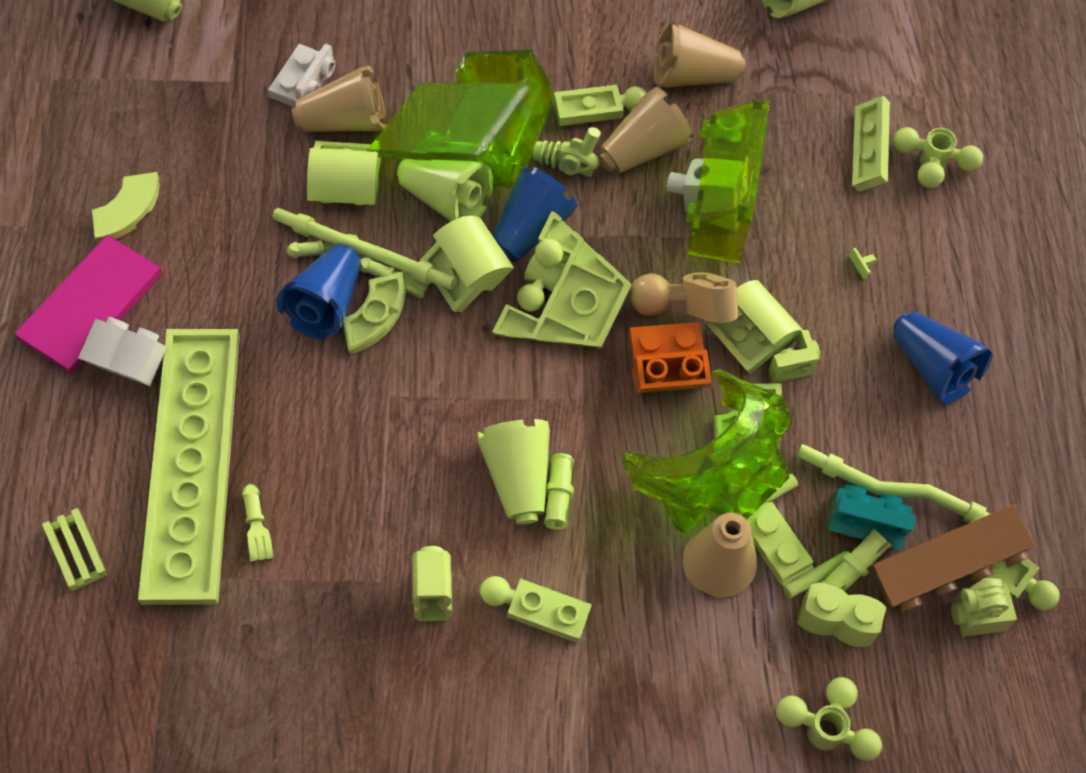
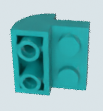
M845 485L844 489L838 488L834 492L828 517V531L864 540L875 529L891 544L892 548L903 550L905 536L913 531L916 516L910 515L912 507L902 504V498L888 494H881V498L866 495V489L854 485Z

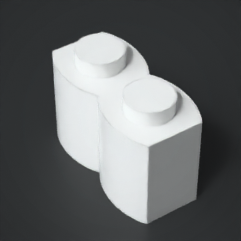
M109 317L107 322L95 319L78 359L105 371L150 386L167 348L157 341L159 335L140 327L137 333L127 330L129 324Z

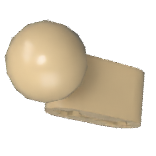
M699 272L685 275L683 277V284H669L661 275L649 273L634 280L629 292L632 307L643 316L654 317L668 310L670 305H685V312L687 314L713 323H726L738 318L736 282L711 273Z

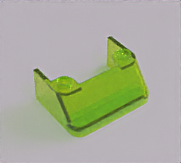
M754 99L713 112L710 115V120L703 119L700 139H705L703 149L705 154L696 202L690 201L686 222H692V229L686 254L740 263L757 198L770 101Z

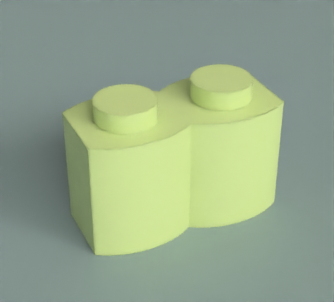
M437 546L423 547L412 556V603L414 605V617L419 621H444L452 617L451 556L447 551Z
M813 583L802 600L797 624L804 630L816 635H834L848 645L869 647L881 632L886 606L866 595H848L834 585Z

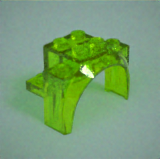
M721 369L714 370L712 376L717 377L724 395L721 399L722 404L739 412L735 420L714 440L683 455L670 458H651L627 451L621 461L634 489L663 503L675 529L684 534L710 510L719 515L736 513L748 520L790 478L777 445L781 441L780 436L793 424L783 396L753 385Z

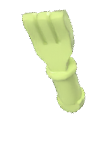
M345 234L356 239H359L357 235ZM321 239L317 242H293L287 247V254L295 259L304 256H322L335 245L323 242Z
M364 257L360 259V270L365 274L369 273L376 277H382L398 273V271H395V267H388L373 261L372 258ZM403 271L406 292L422 299L429 284L414 279L412 274Z
M253 484L246 485L242 491L247 514L246 523L250 524V529L247 533L250 562L273 558L270 534L268 529L262 525L264 516L260 507V492Z

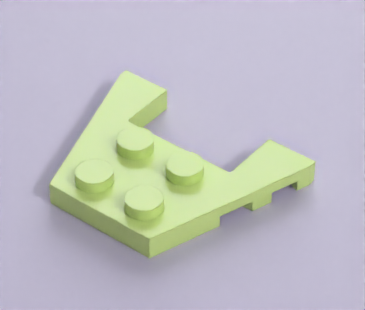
M551 211L538 241L553 239L561 245L563 253L570 256L539 319L506 304L492 332L500 337L602 349L632 284L600 254L596 253L557 213Z

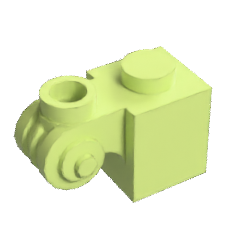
M983 578L971 588H963L951 605L952 619L955 625H959L962 637L1006 632L1017 621L1008 584H1002L1000 579Z

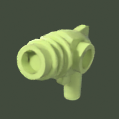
M591 127L588 129L583 140L572 138L571 142H563L562 146L560 141H557L556 144L550 142L549 145L547 140L543 142L537 141L533 151V160L539 161L540 164L544 162L546 165L551 164L553 169L558 165L559 170L568 175L580 173L591 177L593 171L600 164L598 156L593 153V149L601 133L597 128Z

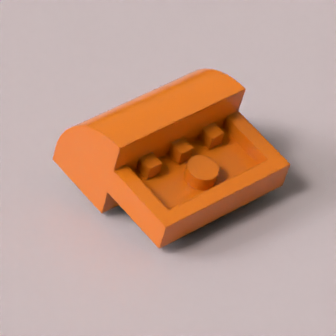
M700 322L630 328L629 338L633 360L632 375L638 394L709 388L711 386L712 380L707 350H704Z

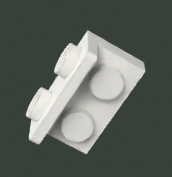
M299 44L269 87V98L291 107H296L297 99L319 89L325 78H329L335 69L332 46L324 44L319 52Z

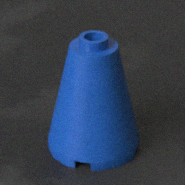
M524 166L519 172L492 235L509 261L513 262L519 261L540 243L538 238L551 211L557 213L565 221L578 207L573 196L568 200L562 194L566 188L561 183L536 168H533L529 173L528 166Z
M335 245L282 287L276 302L280 314L282 315L285 311L291 318L289 325L302 334L316 339H325L327 335L333 334V337L338 334L343 326L361 267V260L356 251L348 246Z
M918 312L905 313L894 323L893 338L935 397L944 404L956 402L971 390L967 384L974 377L980 381L991 364L993 354L985 344Z

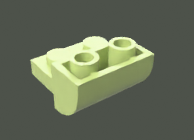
M315 141L314 148H310L308 158L307 201L375 205L382 146Z
M478 216L461 217L440 228L433 235L437 242L420 259L434 264L437 270L458 279L454 290L437 285L453 312H463L483 290L492 291L514 269L488 228Z
M752 280L737 287L738 318L736 320L726 323H713L704 320L706 326L749 375L775 353L777 354L789 348L797 341L800 331H803L758 280Z

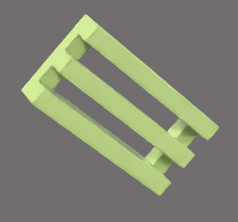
M78 508L72 510V514L65 517L63 514L56 517L58 521L53 523L47 521L42 524L68 587L72 592L108 575ZM75 523L96 568V571L89 573L69 527ZM62 530L82 576L81 578L75 579L55 532Z

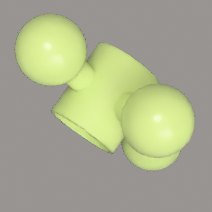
M909 127L899 129L893 137V145L897 151L905 154L911 153L915 149L921 151L919 160L922 166L918 171V180L926 188H935L943 182L945 177L944 168L950 159L957 161L958 166L966 172L977 170L983 163V153L979 148L970 145L963 147L961 150L956 149V136L945 128L931 130L926 140L919 138L918 133Z
M553 239L542 240L537 245L535 254L527 266L524 279L533 284L524 285L517 294L518 304L526 311L532 312L542 307L545 300L543 289L553 292L566 265L562 262L568 261L570 257L563 253L561 245Z
M838 677L828 684L826 696L830 705L821 708L816 715L809 712L805 702L797 696H786L778 702L776 707L778 720L784 726L791 728L802 724L808 726V738L820 750H832L841 742L850 745L853 755L862 761H871L877 758L882 750L881 738L873 730L860 729L856 732L850 730V719L843 709L851 707L856 702L858 691L856 685L848 678ZM825 720L833 723L837 729V735L830 736L824 733L820 727V721Z

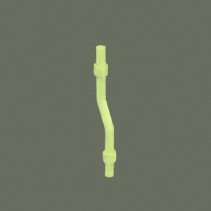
M276 208L273 212V220L292 227L295 233L305 237L312 235L334 245L351 247L356 253L410 273L414 279L425 284L432 282L449 290H454L457 285L458 279L437 270L434 264L424 260L417 262L390 250L345 235L316 223L314 218L302 213L296 215L281 208Z
M804 444L801 445L796 457L821 468V473L833 479L838 476L878 496L888 494L896 497L927 499L962 516L963 521L967 523L990 514L986 512V507L973 501L969 504L929 484L879 481L844 464V459L830 453L827 456Z

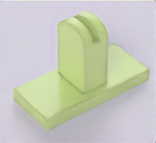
M853 248L849 255L863 280L867 279L871 272L868 267L877 262L874 254L861 257L858 250Z

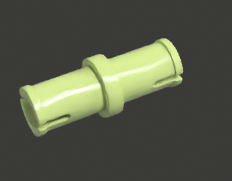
M558 453L552 455L550 460L551 469L549 483L546 484L547 506L544 525L555 530L567 528L569 500L574 496V488L571 485L574 459L568 454Z
M873 529L851 553L847 551L843 555L845 559L821 583L834 585L845 592L861 575L865 577L869 573L867 569L891 547V544Z

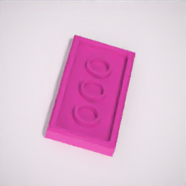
M106 235L14 335L18 341L72 375L84 362L78 359L95 319L107 322L108 318L112 317L121 321L163 274L161 267L109 235Z

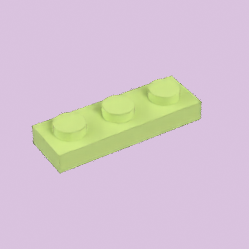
M884 96L855 106L852 186L858 192L888 182L890 102Z

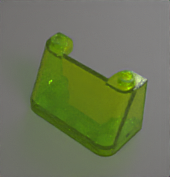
M532 49L465 52L456 71V80L465 96L445 139L439 133L428 134L421 145L419 153L421 156L481 162L491 169L494 186L513 188L519 172L529 161L552 107L554 96L552 85Z

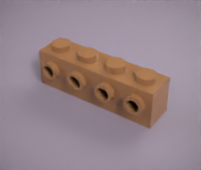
M1013 504L873 564L870 569L889 610L899 606L901 612H905L923 604L921 596L934 591L936 597H940L958 589L956 581L969 576L971 581L975 582L993 574L991 567L1004 561L1006 566L1010 567L1028 559L1029 557L1026 552L1036 545L1016 505Z

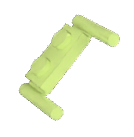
M793 474L781 478L729 507L731 513L739 514L749 522L755 548L782 585L784 593L789 599L809 589L811 584L820 583L822 580H825L845 559L843 555L847 552L844 551L815 568L812 566L814 561L772 502V500L798 486V481Z

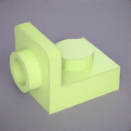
M808 330L800 331L795 349H784L773 356L768 370L772 383L813 374L816 364L820 360V349L816 340L812 341Z

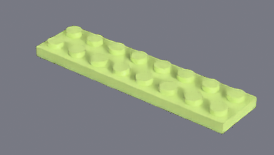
M166 329L165 346L167 348L163 357L138 601L141 605L218 604L240 341L238 329Z

